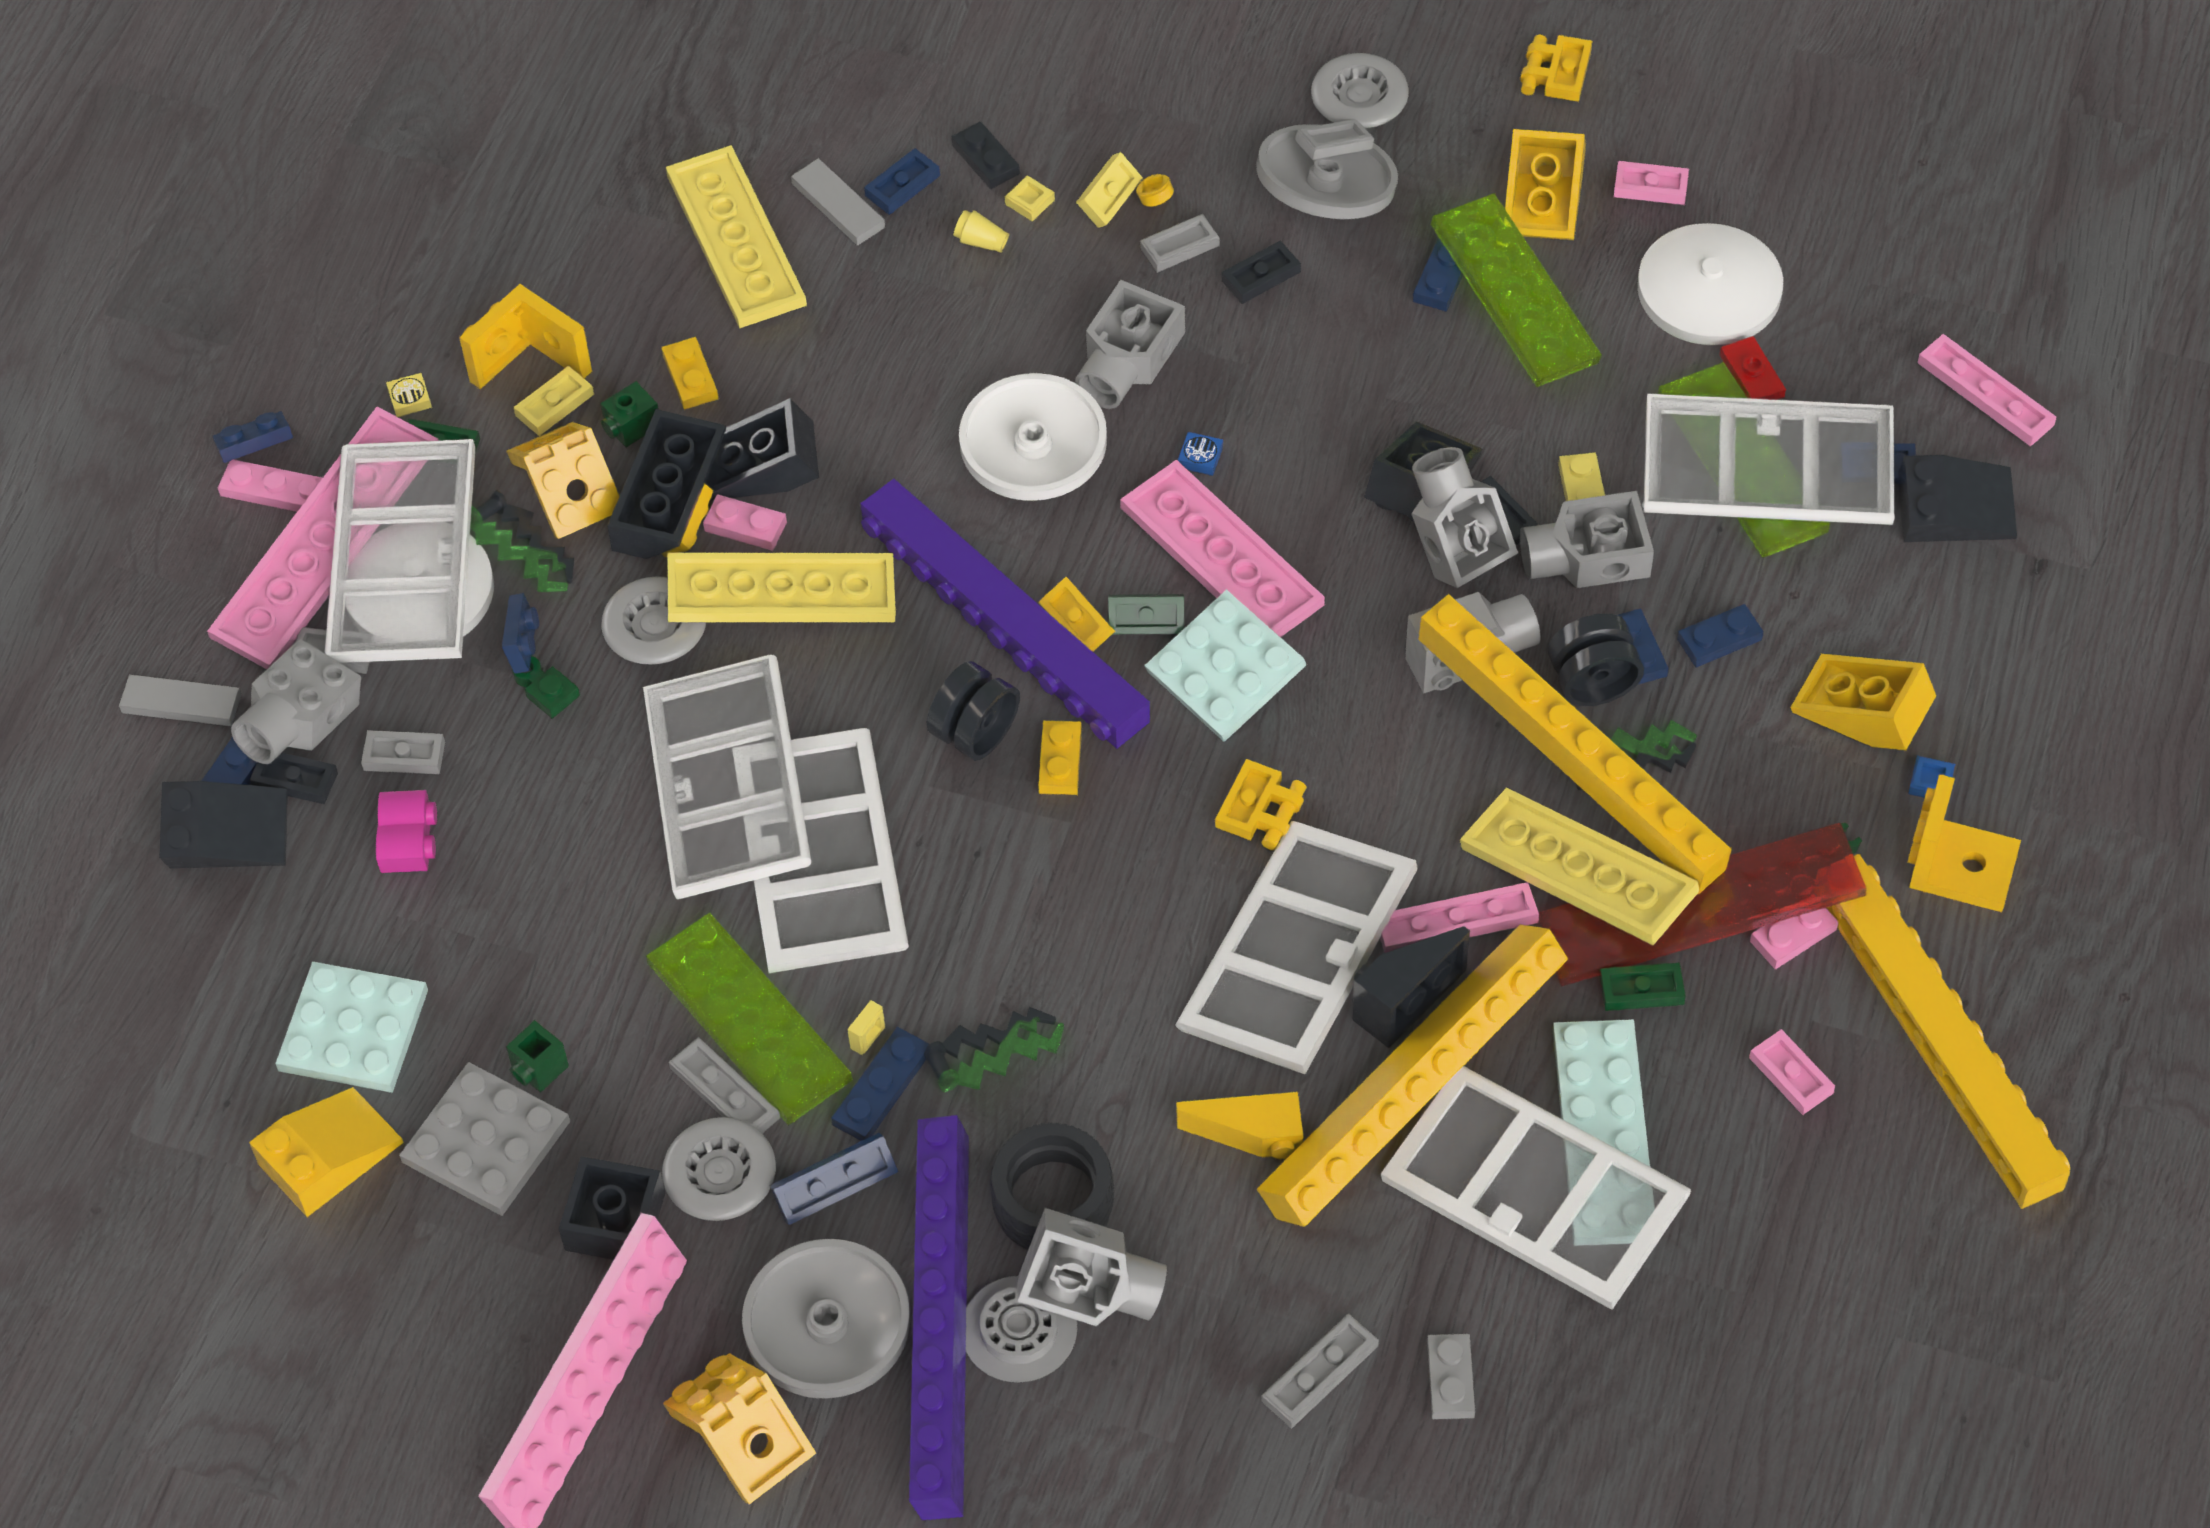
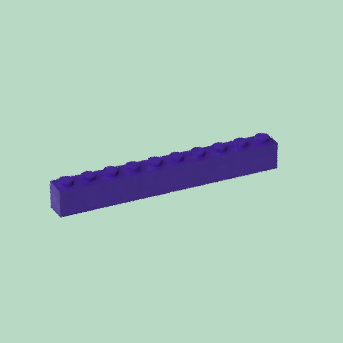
M892 479L861 503V524L871 538L875 539L877 537L882 541L889 553H893V557L896 560L902 559L911 567L912 572L921 582L927 581L936 589L937 594L946 604L950 605L952 603L958 608L968 624L973 627L978 626L984 631L994 647L997 649L1003 648L1010 654L1019 669L1023 672L1029 671L1035 676L1045 692L1050 695L1055 694L1061 699L1071 715L1076 718L1081 717L1086 721L1096 737L1102 741L1107 740L1118 749L1150 723L1149 700L898 481Z
M958 1115L918 1119L909 1502L922 1521L963 1517L969 1136Z

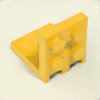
M521 284L514 288L500 302L493 304L480 320L467 327L463 335L459 337L470 383L479 389L484 387L529 345H532L562 367L570 366L583 378H586L592 372L584 327Z
M571 422L507 450L511 463L527 471L555 538H562L612 515L619 499V494L590 427ZM580 479L585 485V493L580 499L571 500L566 492L567 486L572 480Z
M1939 774L1936 788L1927 787L1922 811L1913 838L1907 863L1914 864L1915 866L1909 888L2002 912L2021 840L1944 820L1955 778ZM1975 860L1982 865L1983 870L1971 872L1963 866V862Z
M729 1353L709 1362L705 1367L706 1371L693 1381L689 1380L677 1386L672 1392V1397L666 1400L663 1405L671 1417L702 1435L742 1500L747 1504H751L815 1455L816 1452L768 1375ZM765 1433L768 1440L766 1448L759 1454H752L750 1450L751 1440L757 1434Z

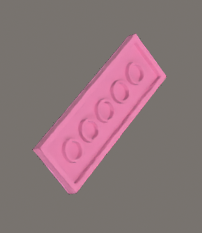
M1177 460L1120 499V508L1212 595L1218 598L1227 589L1279 637L1285 635L1324 606L1325 597Z

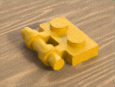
M1544 35L1534 36L1533 43L1528 46L1526 53L1527 66L1522 69L1520 76L1522 83L1521 92L1525 95H1532L1535 88L1541 84L1546 85L1545 96L1579 102L1592 50V41L1558 35L1556 45L1547 44V38ZM1545 61L1551 62L1550 68L1541 67V64Z
M1246 759L1215 818V827L1250 841L1256 829H1260L1266 832L1262 845L1269 850H1275L1279 841L1286 835L1290 827L1288 823L1293 813L1299 812L1304 802L1302 796L1307 787L1299 780H1294L1289 789L1280 786L1282 772ZM1271 801L1280 805L1275 816L1265 813Z

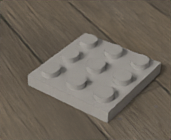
M468 1062L401 1152L400 1158L403 1164L503 1216L570 1123L569 1115L560 1109Z

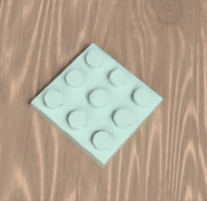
M1227 589L1145 664L1147 672L1223 742L1306 666L1305 659Z
M312 962L275 1063L278 1071L393 1093L428 992L426 982Z

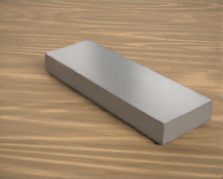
M819 158L791 176L792 185L857 246L885 228L884 219Z
M129 674L119 707L121 712L125 714L232 726L241 698V692L237 687Z
M699 1037L669 1061L670 1069L721 1117L744 1121L754 1126L762 1134L780 1119L779 1111Z
M1348 1313L1261 1395V1402L1292 1429L1378 1347L1379 1340Z

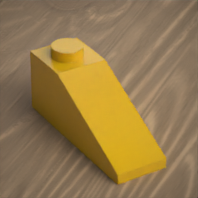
M1298 1092L1176 1102L1178 1129L1260 1157L1287 1159L1303 1143Z

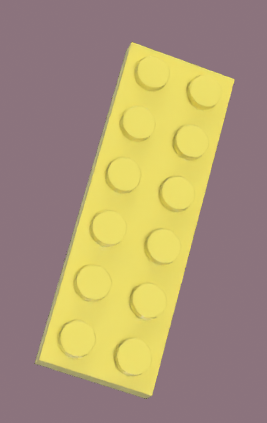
M732 145L666 167L670 184L739 328L807 306L806 296Z
M668 553V622H895L893 553Z
M1507 787L1460 839L1462 850L1651 945L1657 942L1699 892L1698 881Z

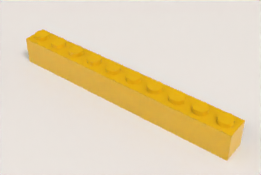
M1448 594L1421 617L1418 640L1666 866L1698 881L1699 892L1697 894H1700L1726 870L1732 849L1451 595Z
M1857 854L1818 871L1814 893L1838 921V930L2020 1208H2026L2063 1191L2070 1174V1164L2067 1157L2061 1150H2056L2049 1140L2045 1124L2039 1117H2034L2026 1105L2027 1102L2022 1089L2018 1085L2012 1084L2005 1073V1067L2000 1056L1990 1051L1984 1042L1980 1026L1976 1021H1970L1964 1012L1958 993L1954 989H1949L1942 979L1941 970L1936 960L1932 957L1928 958L1922 949L1918 933L1913 927L1907 926L1900 915V909L1896 900L1890 895L1887 896L1881 887L1879 876L1874 867L1871 865L1867 866L1861 855Z
M1520 924L1257 1188V1191L1277 1220L1305 1227L1568 960L1550 929Z

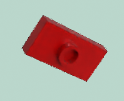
M1754 336L1720 348V357L1746 399L1778 400L1785 397L1786 388Z

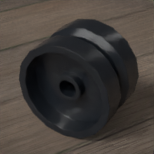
M1594 614L1582 617L1559 630L1549 642L1548 655L1553 668L1559 675L1558 681L1569 703L1577 706H1597L1609 703L1626 695L1643 678L1644 665L1639 652L1633 645L1634 640L1629 627L1622 617L1615 614Z
M964 662L949 675L935 695L926 721L927 731L946 744L954 743L955 748L972 760H981L999 745L1010 729L1018 711L1020 691L1001 678L992 679V674L975 662Z

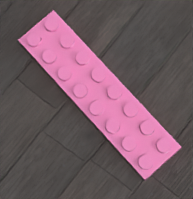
M376 407L349 444L439 441V439ZM341 454L207 631L209 638L265 669H268L293 645L300 630L307 626L330 594ZM428 462L357 465L353 510L394 509ZM380 526L352 527L349 568Z
M644 1213L640 1214L479 1494V1498L505 1528H537L541 1524L544 1514L556 1492L562 1487L569 1469L577 1455L583 1450L586 1439L597 1420L602 1416L608 1400L616 1386L623 1379L625 1370L637 1349L641 1347L647 1331L657 1314L662 1310L664 1301L683 1272L687 1260L655 1216Z

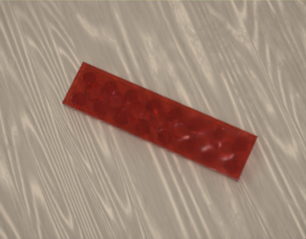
M1839 822L1730 855L1726 870L1692 899L1654 945L1570 903L1538 913L1540 927L1551 930L1568 958L1556 971L1562 987L1598 976L1602 968L1632 966L1860 898L1867 894L1865 883L1842 825Z

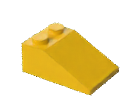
M1513 129L1503 235L1574 240L1586 148L1584 134Z
M1821 654L1790 708L1794 714L1871 747L1907 750L1932 705L1936 693L1924 663Z
M352 1087L281 1117L249 1143L258 1165L308 1217L404 1142L395 1130Z

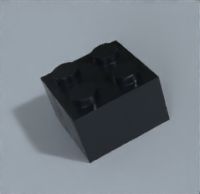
M581 1156L559 1226L565 1251L614 1260L641 1213L655 1216L658 1220L665 1196L660 1170Z

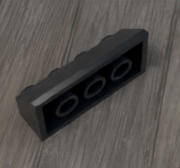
M655 410L608 523L612 551L649 559L680 546L726 432V425L663 410Z

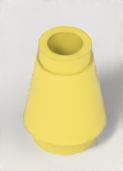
M964 210L954 230V236L960 239V243L992 251L995 250L999 253L1003 251L1009 238V233L1003 231V229L975 210L972 213Z

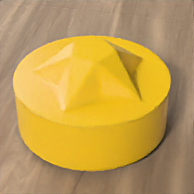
M1155 174L1142 180L1136 192L1144 206H1157L1166 202L1173 195L1174 189L1168 176Z

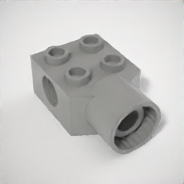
M1120 280L1086 330L1088 360L1076 376V384L1090 393L1100 407L1107 409L1118 407L1133 384H1151L1185 334V306Z
M1455 447L1438 449L1422 456L1413 464L1412 470L1422 499L1411 514L1435 579L1458 588L1518 554L1496 488L1472 479L1461 449Z
M1637 491L1564 501L1556 523L1520 529L1522 562L1525 574L1529 580L1564 575L1576 588L1649 578L1651 576L1654 550Z
M1479 592L1456 599L1459 604L1514 653L1540 643V629L1537 617L1529 600L1523 594L1493 604ZM1431 608L1409 615L1407 624L1405 659L1423 693L1433 690H1444L1453 683L1462 681L1457 674L1418 640L1421 617Z
M299 639L252 683L251 707L231 727L234 741L249 758L262 764L271 763L287 747L312 751L359 705L361 676L304 640Z
M1045 1208L1017 1278V1301L1094 1326L1100 1324L1115 1310L1150 1320L1157 1309L1163 1292L1167 1266L1166 1264L1126 1252L1123 1232Z

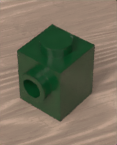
M635 381L600 403L603 414L601 425L610 438L614 439L616 437L627 448L645 436L653 414L658 409V403Z
M535 1020L506 1046L512 1066L509 1070L513 1077L524 1086L532 1085L540 1093L569 1067L563 1043Z

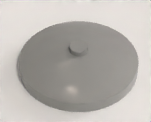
M1320 125L1286 127L1270 134L1262 142L1256 163L1257 175L1261 183L1274 197L1299 211L1331 219H1357L1380 212L1390 204L1394 197L1398 182L1396 166L1387 153L1374 143L1372 149L1312 160L1295 141V137L1299 129Z
M820 1239L804 1242L781 1252L761 1269L747 1292L743 1306L742 1324L746 1345L753 1361L761 1371L768 1375L773 1383L789 1392L805 1397L836 1398L867 1388L881 1379L892 1368L907 1342L910 1329V1309L906 1289L901 1278L891 1264L881 1255L855 1242L839 1239Z

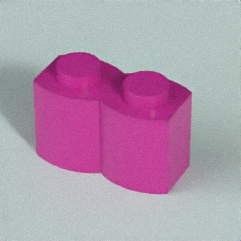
M426 790L379 793L376 860L381 873L428 871L429 859L435 858L436 855L435 837L429 834L430 825L437 824V807L435 802L429 801Z

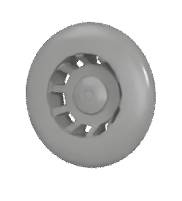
M1351 53L1330 60L1319 69L1311 86V96L1314 105L1324 117L1334 123L1357 119L1364 128L1376 127L1395 118L1405 107L1409 95L1408 83L1401 70L1391 61L1368 53Z
M656 576L635 580L619 589L610 598L604 609L601 627L605 641L616 654L631 662L652 665L673 661L689 652L702 637L706 622H668V577Z
M734 1118L706 1119L685 1129L672 1142L663 1162V1183L670 1199L685 1213L704 1220H728L747 1213L764 1199L770 1190V1185L774 1181L776 1160L769 1141L754 1126ZM722 1147V1149L713 1150V1148ZM735 1149L737 1150V1153H734L730 1150ZM706 1152V1154L702 1158H699L701 1154ZM745 1159H748V1161L746 1162V1164L743 1165L742 1162H743ZM691 1166L696 1167L695 1172L691 1170Z
M1011 1276L994 1281L982 1288L966 1307V1353L979 1369L991 1377L1007 1382H1029L1049 1375L1064 1363L1076 1341L1077 1320L1047 1310L1041 1311L1040 1308L1018 1302V1276ZM1044 1322L1050 1324L1051 1327L1044 1326ZM992 1323L994 1324L993 1327L987 1328ZM1043 1336L1045 1340L1039 1343L1038 1340ZM995 1337L999 1340L997 1344L993 1342ZM1009 1347L1015 1349V1351H1008L1006 1348ZM1032 1347L1030 1350L1022 1351V1349Z

